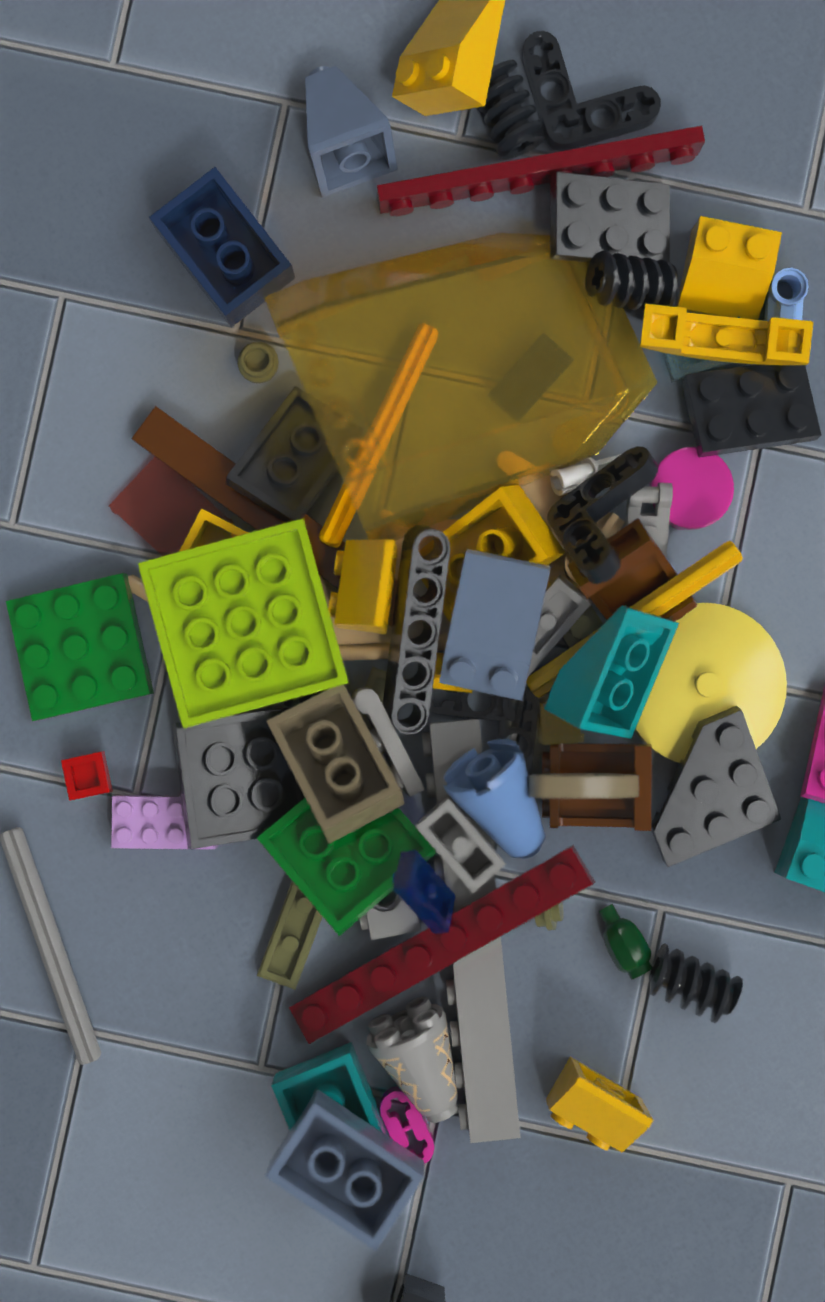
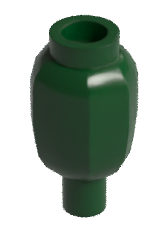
M613 904L598 911L606 925L603 933L604 943L617 969L623 973H628L631 980L653 969L649 962L652 954L651 949L638 927L632 921L620 918Z

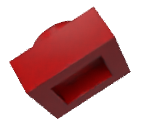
M105 751L61 760L69 801L113 791Z

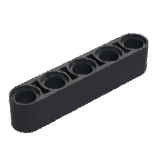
M424 524L415 525L406 532L402 543L383 696V706L393 726L401 733L408 735L421 731L429 718L450 556V542L447 536L441 531ZM431 535L434 540L433 550L425 556H420L418 550L420 541L424 537ZM421 578H427L429 582L427 592L423 596L415 598L413 595L414 584ZM416 620H422V633L418 637L410 639L408 637L409 626ZM411 662H418V671L414 677L403 679L402 673L405 666ZM406 703H413V711L410 716L401 720L397 719L400 707Z

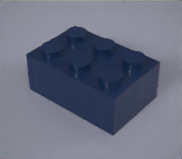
M216 167L212 168L149 217L159 236L230 327H233L295 279L291 263Z

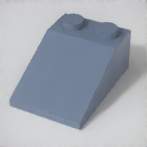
M471 549L466 550L439 683L522 701L551 566Z

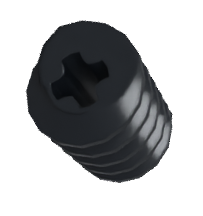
M507 60L492 67L485 106L478 107L482 113L486 114L484 116L485 125L488 128H493L490 137L492 141L499 143L497 153L501 158H514L526 154L538 147L546 139L545 136H534V133L542 127V121H528V118L536 112V107L534 105L522 107L521 105L529 98V91H515L523 83V77L521 75L509 76V73L517 67L515 60Z
M606 251L595 253L589 263L585 278L587 294L590 297L596 295L600 305L607 306L612 302L613 306L622 308L627 304V307L631 310H637L640 306L644 310L645 304L673 306L678 286L677 269L669 261L661 259L656 261L648 257L641 259L634 255L611 254Z
M665 943L658 950L652 964L653 969L650 970V995L655 996L664 987L666 988V1002L670 1003L679 994L681 995L680 1008L685 1010L692 1001H695V1014L699 1017L707 1008H711L710 1020L713 1023L718 1022L723 1014L728 1015L734 1010L742 993L743 979L740 976H735L731 979L729 972L724 969L718 970L715 973V968L712 964L706 962L700 966L699 959L695 956H689L684 960V953L679 949H675L669 954L668 945Z

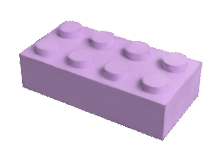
M181 795L112 796L111 848L188 849ZM218 845L197 849H216Z

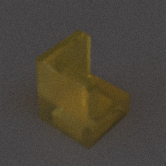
M546 702L538 703L539 744L584 742V734L581 733L579 728L545 710Z

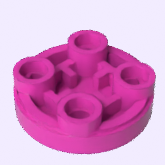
M696 447L681 448L667 455L658 464V473L649 483L650 487H657L658 483H672L673 497L669 524L677 530H698L715 523L728 510L734 494L733 477L723 459L718 455L699 458Z

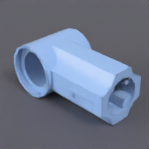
M784 268L773 276L764 301V321H769L771 317L802 320L803 299L807 295L809 286L806 276L799 269ZM778 282H786L791 286L793 290L792 299H784L777 292Z

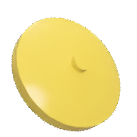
M697 603L696 608L675 621L679 625L635 729V732L645 744H652V750L680 763L681 759L684 760L694 740L692 735L698 722L735 706H738L743 711L757 749L776 727L786 699L787 680L784 662L780 651L768 632L753 618L735 608L715 603Z

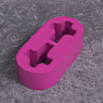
M398 1086L391 1087L385 1091L381 1098V1118L391 1139L405 1148L409 1146L408 1130L412 1129L418 1141L426 1140L423 1144L422 1153L416 1154L414 1149H409L410 1152L424 1160V1164H426L434 1153V1138L425 1117L420 1114ZM398 1097L401 1103L408 1101L409 1104L405 1107L408 1121L402 1123L396 1111L391 1113L388 1111L392 1107L393 1098Z

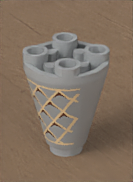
M418 997L410 1001L403 1011L392 1016L390 1014H383L371 1020L368 1024L370 1034L367 1036L366 1044L371 1054L420 1114L426 1116L429 1122L437 1123L450 1118L458 1110L456 1103L458 1093L447 1019L441 1006L431 1004L428 997Z

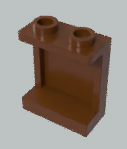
M639 518L607 538L621 560L620 569L610 580L601 584H593L586 579L574 561L567 565L579 589L587 599L590 598L606 620L621 606L631 607L678 575ZM599 554L591 558L595 564L601 560ZM690 596L661 617L673 621L679 620L686 613L696 608L697 603L693 596Z
M552 742L550 752H543L542 774L622 773L639 775V797L542 798V818H550V828H559V826L634 828V831H651L652 744Z

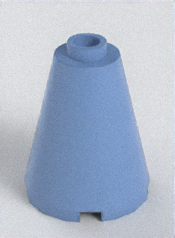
M498 739L487 742L490 749L479 754L473 748L457 759L446 771L444 779L447 786L443 785L445 791L510 857L527 859L536 855L545 840V833L534 797H529V774L522 750L515 741L510 739Z

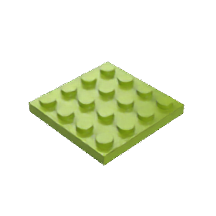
M304 519L138 563L183 729L349 683Z

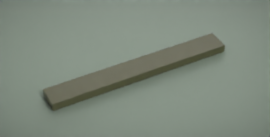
M372 666L365 687L375 691L383 704L387 671ZM359 712L368 730L373 729L366 714ZM291 882L257 976L296 990L322 916L293 882Z

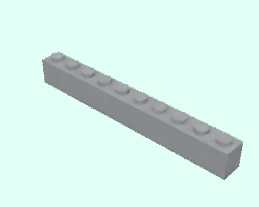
M478 718L429 723L430 732H422L424 757L432 756L434 773H426L428 798L436 797L437 804L448 795L443 785L447 786L444 776L451 765L473 748H475L478 754L482 753L480 721ZM457 805L492 846L491 838ZM440 855L434 856L436 881L444 880L446 896L438 897L440 920L496 889L494 874L472 893ZM501 937L453 963L454 979L446 980L448 1005L456 1004L458 1021H450L452 1047L461 1046L462 1062L454 1063L456 1088H465L466 1104H458L460 1130L469 1129L470 1143L521 1138Z

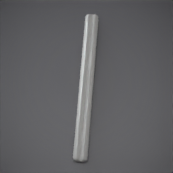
M20 827L13 828L0 834V842L76 1058L80 1065L96 1061L101 1056V1050L23 829Z

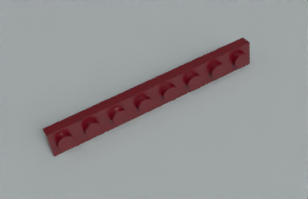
M701 125L377 185L380 214L390 213L391 216H403L412 213L416 207L430 205L431 209H442L454 204V200L470 198L473 202L485 201L492 198L494 193L509 190L511 194H523L533 190L536 185L550 183V177L556 172L610 177L617 170L630 168L631 172H642L653 168L655 163L670 161L672 165L685 164L694 160L695 156H698L705 143L703 127Z
M572 845L289 1007L308 1044H311L588 888L595 881L575 846Z

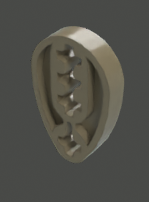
M622 773L529 775V797H639V775Z

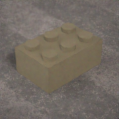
M344 685L330 688L267 720L270 730L328 843L404 805L401 789Z

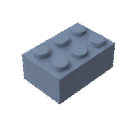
M317 1089L270 1160L265 1177L376 1251L424 1179L425 1167L424 1160Z

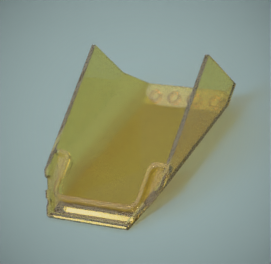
M497 233L303 280L264 297L277 333L284 341L349 491L367 539L397 541L404 538L406 532L415 525L424 524L432 526L476 507L500 487L517 484L522 487L550 475L554 469L566 468L585 458L599 454L609 439L657 385L658 382L642 347H640V343L624 308H617L613 306L612 302L607 306H602L598 303L596 295L590 297L587 294L585 278L589 266L588 262L550 259V235Z

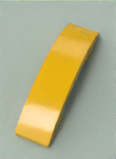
M645 304L640 347L678 356L721 362L761 365H807L810 357L814 321L771 317L769 321L687 313V308Z

